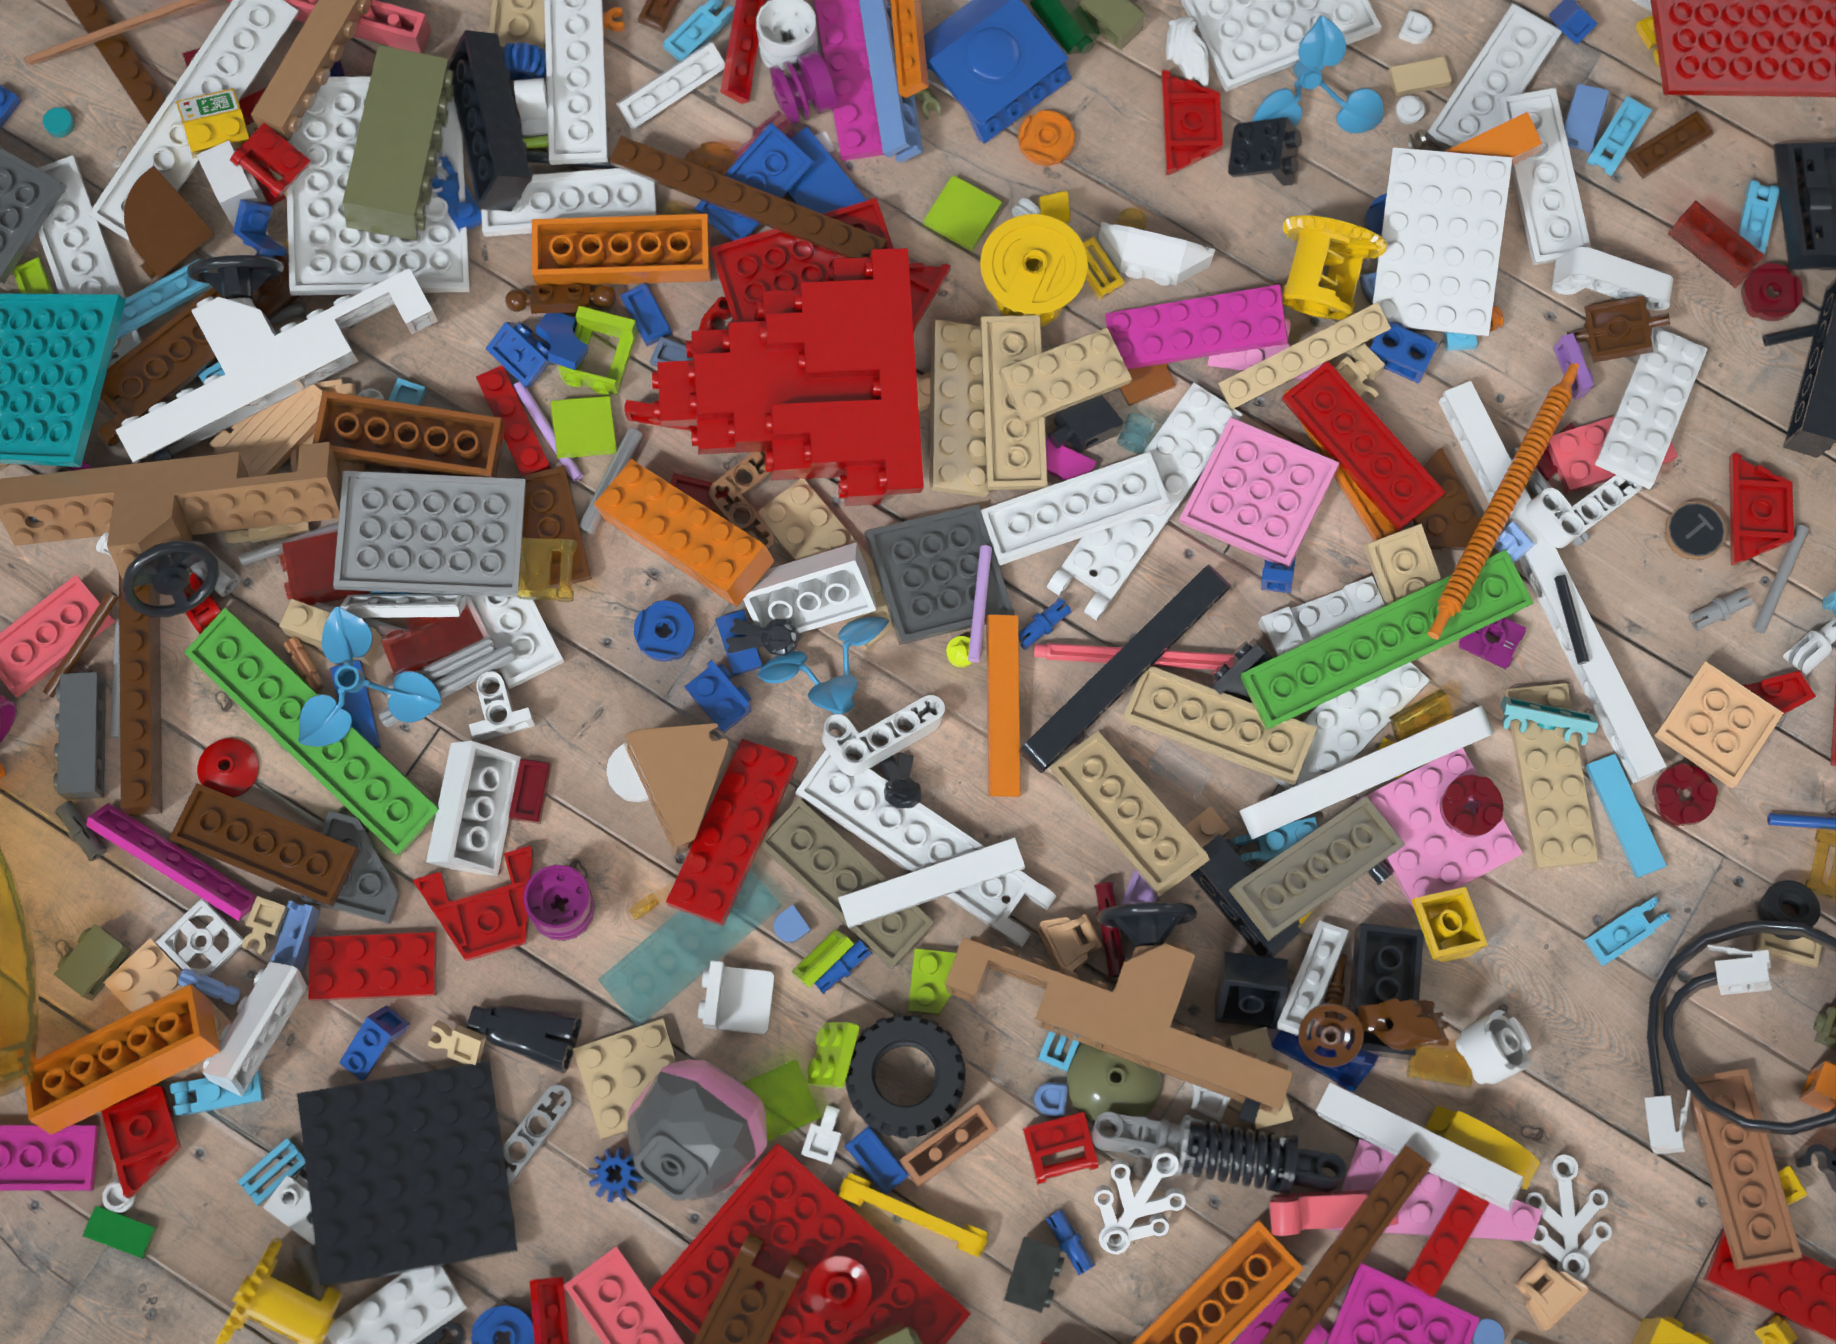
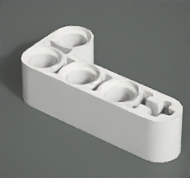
M1578 247L1555 261L1552 290L1558 294L1571 295L1587 288L1620 300L1644 295L1647 309L1661 311L1670 307L1673 277L1592 248Z
M1615 475L1574 506H1571L1557 489L1547 488L1527 504L1526 513L1549 544L1556 548H1563L1638 493L1642 486Z
M927 695L861 733L857 732L846 716L834 714L825 721L822 742L840 770L849 776H855L936 731L942 722L945 705L939 697ZM907 725L911 728V731H902L898 726ZM834 729L840 730L844 735L834 736L830 731ZM872 740H883L886 745L877 746ZM856 754L860 757V760L852 761L846 755Z

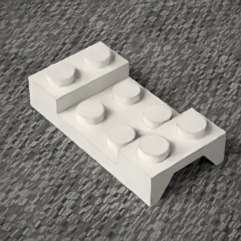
M1373 576L1346 585L1342 590L1291 609L1286 607L1262 616L1258 625L1267 634L1277 657L1384 607L1385 603Z

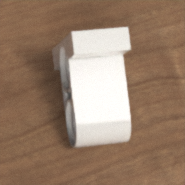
M544 78L514 80L515 99L521 118L523 138L548 135L547 80H544Z
M492 671L485 672L478 678L476 683L485 720L469 724L471 735L476 742H482L536 726L533 714L529 708L514 711L508 687L498 673ZM489 684H500L499 690L496 693H485L486 687ZM497 712H507V717L504 721L499 723L493 722V717Z

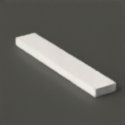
M1012 838L838 897L849 929L1025 869V864L1016 839Z

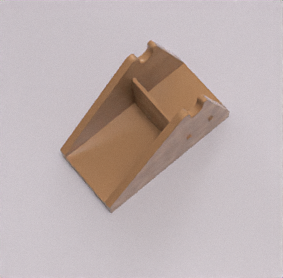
M717 723L636 729L625 734L624 747L675 856L690 850L695 840L728 747V740L725 738L712 741L715 735L709 733L717 729Z

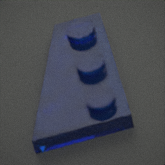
M1279 1029L1271 1042L1272 1048L1352 1092L1357 1089L1371 1071L1379 1057L1377 1054L1360 1049L1358 1054L1348 1063L1336 1067H1327L1313 1062L1305 1055L1297 1035ZM1320 1045L1315 1049V1052L1323 1056H1337L1335 1049H1326Z

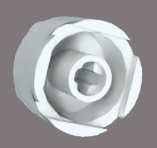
M1496 1010L1466 1026L1461 1032V1037L1456 1040L1458 1052L1465 1057L1469 1067L1472 1069L1474 1079L1479 1084L1486 1082L1497 1084L1528 1068L1532 1063V1058L1528 1059L1527 1051L1532 1049L1526 1031L1514 1017L1508 1019L1502 1014L1506 1012L1502 1010Z

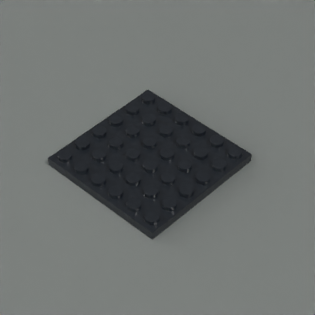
M490 1061L476 1063V1065L468 1064L297 1093L321 1288L518 1252Z

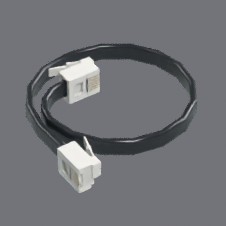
M1767 920L1745 921L1701 934L1669 960L1650 995L1647 1045L1654 1097L1645 1098L1650 1146L1654 1154L1685 1152L1683 1132L1688 1118L1691 1094L1706 1111L1745 1131L1792 1136L1836 1123V1106L1829 1112L1786 1123L1748 1119L1712 1101L1685 1071L1674 1040L1675 1019L1684 1002L1699 990L1715 985L1719 986L1721 995L1772 990L1768 968H1771L1768 950L1749 952L1736 948L1714 946L1715 944L1744 935L1763 933L1802 936L1836 952L1835 937L1804 923ZM1708 947L1711 951L1727 953L1729 956L1739 959L1715 961L1716 971L1691 979L1675 992L1664 1013L1663 1038L1677 1078L1688 1089L1685 1107L1681 1110L1680 1132H1678L1674 1102L1671 1095L1665 1096L1658 1046L1660 1004L1677 971Z

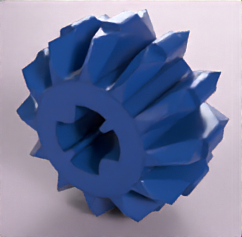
M518 41L515 44L508 43L503 47L504 63L509 71L510 81L545 77V50L537 45H530L527 42L519 43Z
M619 1147L617 1149L615 1158L611 1149H605L607 1160L604 1161L601 1157L595 1156V1162L601 1166L599 1169L589 1168V1173L598 1175V1178L589 1181L591 1187L602 1185L597 1190L596 1195L601 1198L608 1191L607 1201L610 1203L614 1202L616 1192H618L622 1202L627 1201L625 1190L628 1189L635 1195L638 1190L631 1183L632 1181L642 1183L643 1177L633 1175L637 1170L634 1165L630 1166L633 1162L631 1153L623 1160V1148ZM618 1167H621L620 1175L623 1177L620 1182L614 1180L613 1184L610 1183L612 1178L609 1173L612 1168L618 1170Z

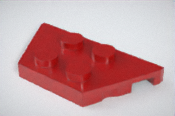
M1162 70L1161 89L1165 174L1171 175L1222 150L1220 92L1208 87L1203 88L1198 83L1189 79L1185 82L1171 76V71Z
M924 263L909 264L913 332H915L951 271L950 265L941 264V267L924 266Z
M1732 453L1729 456L1731 565L1740 564L1788 544L1794 539L1793 482L1782 476L1773 475L1768 469L1759 464L1754 466L1742 460V455L1738 453Z
M150 1086L101 1110L122 1193L127 1199L133 1197L182 1148L167 1093L162 1086Z

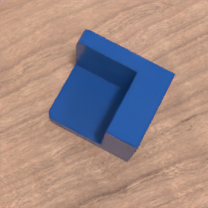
M1562 0L1549 14V17L1556 26L1576 45L1598 24L1577 0Z

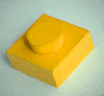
M1790 1165L1778 1171L1787 1206L1809 1195Z

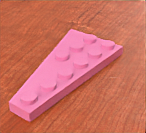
M1359 1139L1340 1191L1371 1190L1396 1155ZM1427 1172L1399 1210V1223L1388 1226L1383 1233L1430 1236L1459 1187ZM1517 1200L1514 1201L1509 1212L1489 1203L1469 1238L1531 1242L1533 1241L1543 1210ZM1327 1228L1326 1230L1342 1231L1343 1228Z

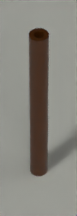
M112 591L107 592L43 690L49 697L54 698L56 695V685L60 684V674H69L113 608L119 598L116 593Z

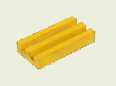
M1094 236L1082 242L1087 253L1088 264L1104 286L1103 288L1100 286L1088 268L1085 280L1098 299L1104 298L1107 293L1111 294L1116 288L1123 287L1124 280ZM1087 247H1091V249L1098 257V259L1100 260V262L1102 263L1110 277L1113 279V282L1110 283L1108 281V279L1102 272L1097 262L1093 259V257L1087 250Z

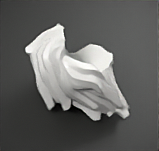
M1193 16L1170 20L1168 22L1170 28L1166 33V60L1175 62L1184 73L1186 79L1191 80L1194 77L1203 86H1207L1209 84V53L1204 41L1194 32L1196 18Z

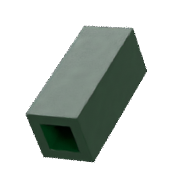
M1032 0L1030 2V5L1067 54H1085L1094 47V41L1101 33L1076 0Z

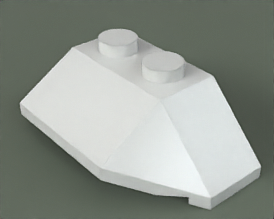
M1101 222L1098 237L1099 242L1119 272L1125 273L1128 277L1134 279L1141 277L1151 279L1155 283L1164 286L1170 284L1178 285L1210 267L1215 251L1213 248H1205L1200 244L1104 222Z

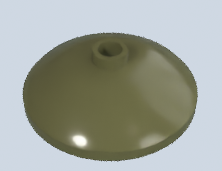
M1082 1044L1074 1053L1067 1070V1089L1076 1109L1080 1113L1084 1112L1085 1117L1093 1123L1104 1112H1113L1132 1117H1145L1154 1107L1159 1097L1161 1072ZM1118 1072L1121 1075V1082L1113 1083L1110 1080V1074Z

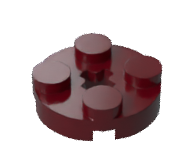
M1766 263L1755 268L1746 277L1741 288L1742 301L1746 306L1748 315L1752 318H1760L1761 320L1772 322L1790 317L1803 298V287L1800 279L1797 276L1793 277L1787 271L1789 268L1777 263ZM1770 286L1773 288V291L1778 292L1779 295H1776L1774 298H1772L1766 294V291Z
M1683 763L1664 771L1656 779L1652 789L1656 811L1665 821L1676 826L1695 825L1705 820L1714 810L1718 794L1717 786L1704 771ZM1678 789H1687L1690 792L1691 801L1681 802L1679 800L1680 794L1677 792Z
M1464 775L1453 780L1444 790L1439 805L1444 823L1451 830L1454 829L1456 832L1461 833L1462 836L1470 838L1483 836L1493 830L1502 820L1504 810L1502 795L1493 781L1488 777H1480L1478 775ZM1468 798L1478 802L1479 807L1476 809V814H1472V811L1469 809L1465 810L1464 805L1468 803Z

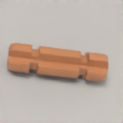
M292 637L285 641L284 648L291 656L290 658L301 678L316 692L322 689L324 682L319 674H316L318 671L307 652L303 650L304 647L297 637Z

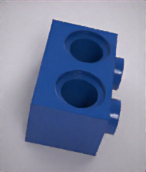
M1388 321L1391 329L1377 335L1370 350L1385 364L1384 369L1419 384L1438 343L1433 342L1425 334H1416L1405 329L1398 322ZM1383 340H1391L1395 347L1386 346ZM1410 352L1419 353L1422 359L1413 358Z

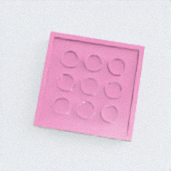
M1230 417L1179 518V522L1276 565L1284 566L1289 570L1339 468V462Z
M1463 748L1437 758L1366 795L1405 843L1400 850L1385 859L1393 872L1413 911H1415L1411 901L1413 898L1457 889L1523 854L1503 818L1487 834L1472 838L1462 836L1461 833L1456 832L1454 829L1451 830L1444 823L1439 805L1446 787L1458 777L1478 775ZM1468 798V803L1464 805L1465 810H1471L1472 814L1477 813L1478 802Z

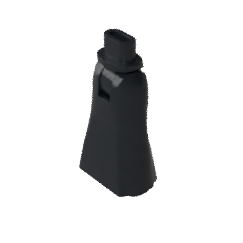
M488 1004L486 1008L474 1005L469 1016L467 1028L485 1035L489 1042L498 1047L512 1051L545 1067L565 1074L570 1067L574 1053L573 1049L578 1040L582 1026V1015L579 1013L539 1010L513 1005L493 1007Z

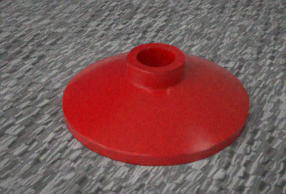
M234 738L221 739L209 745L201 754L197 765V775L201 785L233 798L247 792L255 783L259 773V760L255 751L244 741ZM224 761H229L230 767L222 771L220 768L221 764Z
M845 1256L827 1258L820 1262L809 1276L807 1283L808 1301L815 1313L829 1322L845 1323L854 1320L865 1311L871 1299L872 1285L870 1277L865 1268L852 1258ZM838 1283H842L846 1287V1292L843 1296H836L834 1294L833 1288Z

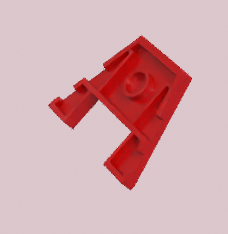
M531 845L504 853L511 880L510 885L450 902L441 872L413 879L415 886L466 962L527 944L529 915L526 912L523 897L525 886L532 877L533 848Z

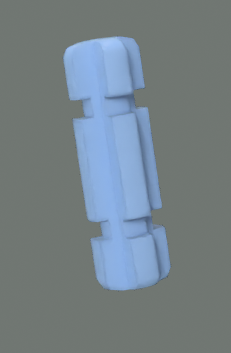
M183 969L178 978L179 985L185 987L192 984L202 994L215 999L222 998L223 1002L235 1005L240 996L239 988L228 985V987L224 986L223 982L202 974L198 976L196 972L189 969Z

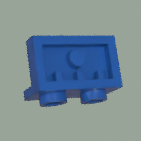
M505 322L485 349L525 387H532L548 365H556V363L548 361V352L551 347L543 341H537L532 336L533 331L522 322Z
M710 660L707 663L708 668L684 687L713 723L718 724L719 730L724 734L752 712L748 703L752 699L743 687L739 686L736 689L730 682L732 675L722 663L717 666Z

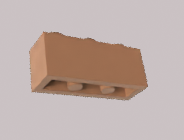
M977 1104L901 1158L900 1163L917 1188H920L993 1136L997 1129L981 1106Z

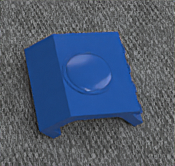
M971 0L924 35L927 71L932 70L963 107L978 140L984 144L1072 79L1066 65V61L1069 58L1021 0Z

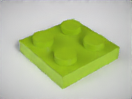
M823 1022V1026L816 1035L817 1049L815 1056L808 1065L807 1074L809 1078L807 1084L817 1087L844 1088L860 1026L849 1022Z

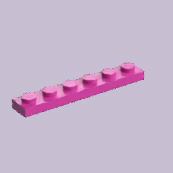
M105 804L88 816L87 827L239 921L252 910L257 895L111 804Z

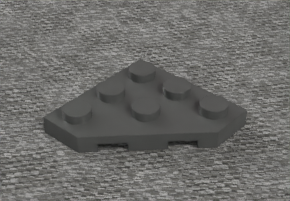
M328 811L321 834L359 849L360 852L334 907L302 894L300 900L391 925L400 893L364 826L358 818Z

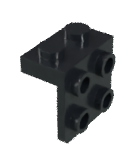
M1287 117L1236 124L1233 130L1228 165L1229 175L1231 177H1243L1272 173L1282 186L1294 185L1295 173L1298 171V148L1302 144L1300 131L1296 129Z
M1255 638L1249 643L1246 641L1241 644L1234 652L1235 657L1227 664L1225 662L1222 663L1212 673L1211 685L1220 695L1226 693L1253 703L1240 678L1241 673L1273 659Z

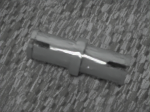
M72 801L61 804L55 810V814L58 815L69 830L68 836L72 841H76L89 861H94L106 853L107 849L102 845L92 829L86 826L87 821L84 820Z

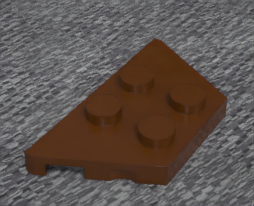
M1441 447L1437 449L1423 468L1446 493L1412 522L1414 526L1422 524L1430 549L1441 550L1443 548H1450L1452 550L1465 551L1481 519Z

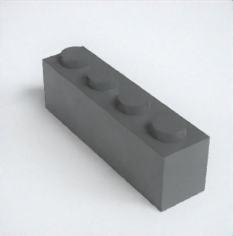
M98 672L60 674V684L56 685L59 713L55 716V727L59 732V742L54 747V756L56 761H58V773H55L53 778L54 789L58 795L66 800L104 798L106 679Z

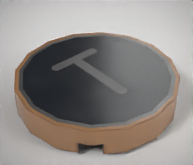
M1698 501L1686 502L1676 507L1666 519V542L1671 550L1681 558L1705 560L1713 556L1724 544L1726 537L1725 521L1719 512L1708 504Z

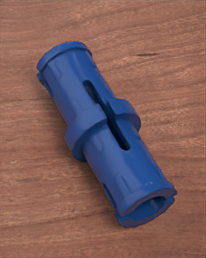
M1058 598L1043 613L1035 614L1033 621L1018 632L1019 642L1022 641L1020 646L1024 650H1027L1029 646L1044 634H1050L1053 631V626L1072 613L1068 604L1062 608L1065 603L1062 598Z
M860 939L856 940L854 945L814 984L825 994L844 976L848 978L851 975L850 971L871 955L870 951Z
M1063 1209L1045 1219L1060 1243L1059 1249H1061V1252L1064 1250L1078 1276L1096 1265L1081 1242V1239H1083L1081 1234H1076Z

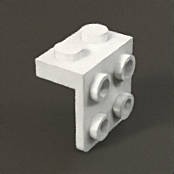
M710 961V969H704L702 987L707 988L706 1000H700L698 1019H703V1025L707 1029L765 1034L769 1027L774 986L773 973L770 971L725 967L723 962Z

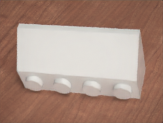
M857 542L770 568L743 599L754 624L765 627L774 619H787L794 624L799 633L876 611L868 569Z
M475 741L451 743L438 802L439 810L436 813L426 860L427 863L451 870L498 876L520 758L522 757Z
M269 962L266 969H261L258 972L253 983L254 989L249 997L245 996L241 1000L237 1008V1017L232 1024L229 1023L224 1028L221 1034L220 1052L207 1058L204 1062L203 1068L205 1070L203 1073L209 1081L241 1097L243 1096L307 988L299 969L294 966Z

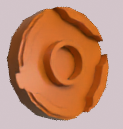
M1038 111L1037 114L1026 117L1020 126L1018 135L1020 151L1027 160L1036 165L1052 166L1059 164L1068 158L1074 147V128L1070 125L1067 117L1057 111Z

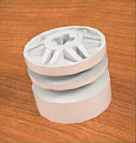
M770 0L760 8L756 17L760 56L768 68L779 65L784 73L783 62L789 61L795 70L798 71V56L814 50L819 52L816 15L812 7L804 0Z

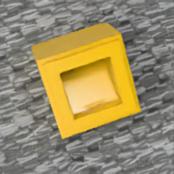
M1067 191L1039 197L1038 208L1041 215L1056 218L1064 223L1070 222Z

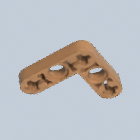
M766 451L753 452L710 486L708 501L721 517L744 532L749 530L753 523H756L753 531L759 537L763 535L767 537L765 545L769 551L774 543V533L743 497L771 475V472H765V464L759 468V471L755 467L761 462L762 454L766 455ZM741 470L748 471L752 475V482L749 484L740 483L736 478L737 472ZM716 489L721 492L725 489L728 491L726 498L731 505L734 500L738 503L734 504L729 511H726L728 502L724 498H716ZM737 510H743L748 514L749 521L745 524H738L733 519V513ZM750 530L748 534L756 538L755 534Z

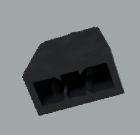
M1099 395L1056 412L1054 423L1058 428L1049 433L1048 438L1057 449L1070 442L1076 451L1082 452L1120 434L1124 421L1106 399Z

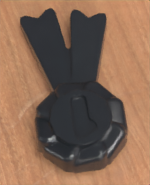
M734 618V626L730 629V632L746 636L725 639L729 645L727 653L764 645L770 654L784 656L791 653L798 646L799 631L787 619H774L765 627H761L742 619Z
M901 752L898 756V766L893 755L879 763L889 779L884 787V797L889 804L896 808H913L921 801V786L910 778L914 756H906Z

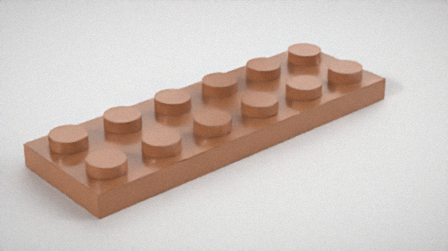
M1748 1068L1692 1077L1712 1101L1748 1119L1763 1120ZM1691 1094L1690 1108L1735 1270L1802 1258L1767 1133L1745 1131L1706 1111Z

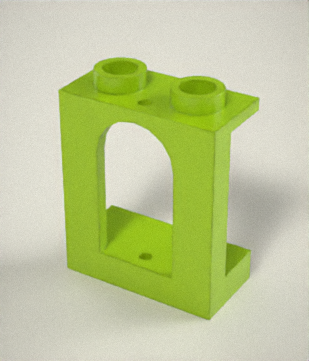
M579 306L576 313L578 325L575 336L581 342L589 345L593 331L617 337L620 340L607 377L581 371L582 360L575 370L559 365L558 371L561 380L571 387L580 388L582 385L590 387L594 392L602 395H608L609 393L618 395L638 334L636 321Z

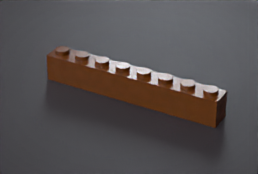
M119 573L121 809L131 816L162 813L160 617L146 616L134 611L123 599L121 588L123 579ZM153 584L134 587L135 594L141 601L150 605H160V593H157Z

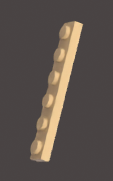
M1377 302L1218 383V386L1232 410L1391 329Z

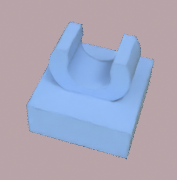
M1512 521L1502 531L1494 547L1499 552L1506 550L1515 564L1535 543L1516 522Z

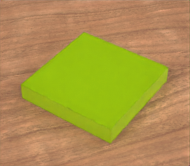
M952 175L924 218L923 225L973 252L1002 207V201Z
M610 396L550 401L557 459L616 454L617 448Z

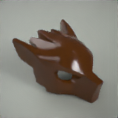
M1396 998L1380 1004L1358 1006L1359 1020L1363 1031L1373 1032L1383 1043L1392 1049L1402 1051L1426 1045H1449L1444 1029L1450 1027L1448 1022L1441 1021V1018L1444 1016L1443 1012L1434 1013L1435 1003L1433 1001L1406 1000L1400 1002ZM1387 1020L1393 1021V1027L1391 1029H1389L1387 1026Z

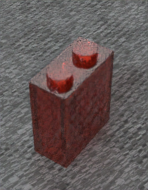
M338 532L282 543L284 554H280L279 558L283 572L287 571L289 582L284 583L288 600L293 599L312 606L316 602L326 603L345 599L348 595L370 593V591L334 589Z

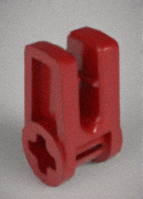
M195 572L190 575V587L196 592L203 585V582ZM184 589L183 592L186 598H188L190 594ZM209 595L202 604L186 612V615L197 632L201 634L222 612V609L215 599Z

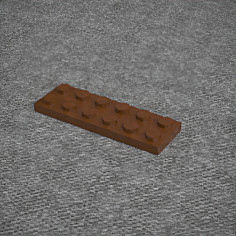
M196 783L169 837L170 840L331 907H334L360 852L359 849L198 783Z

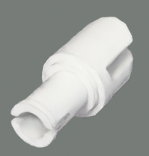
M1836 616L1821 630L1809 631L1784 653V660L1789 663L1792 662L1794 667L1802 669V672L1806 675L1832 652L1831 645L1836 641Z

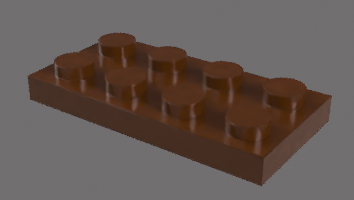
M565 466L515 477L514 479L526 480L522 550L533 594L591 580L592 577Z

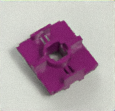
M1503 618L1461 638L1458 648L1506 670L1513 659L1512 656L1519 642L1522 641L1526 633V627ZM1486 632L1500 638L1499 642H1494L1493 644L1487 641V638L1484 637Z

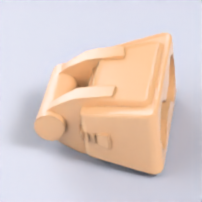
M1087 914L1072 921L1068 917L1043 920L1037 927V931L1057 972H1060L1061 968L1073 972L1075 970L1078 971L1087 962L1089 952L1097 951L1103 947ZM1077 928H1081L1088 944H1082L1076 932Z
M1542 1258L1515 1283L1516 1288L1525 1295L1527 1299L1526 1308L1537 1328L1542 1332L1550 1329L1589 1290L1585 1284L1566 1272L1560 1270L1556 1272L1551 1269L1550 1265ZM1544 1276L1547 1282L1538 1291L1534 1290L1532 1286Z

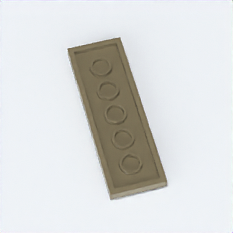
M1365 796L1242 879L1229 891L1269 941L1400 850L1405 843L1370 799Z
M800 798L767 830L760 846L847 928L848 926L838 897L888 881L882 873ZM913 906L849 928V930L893 969L931 929L935 922L919 907Z

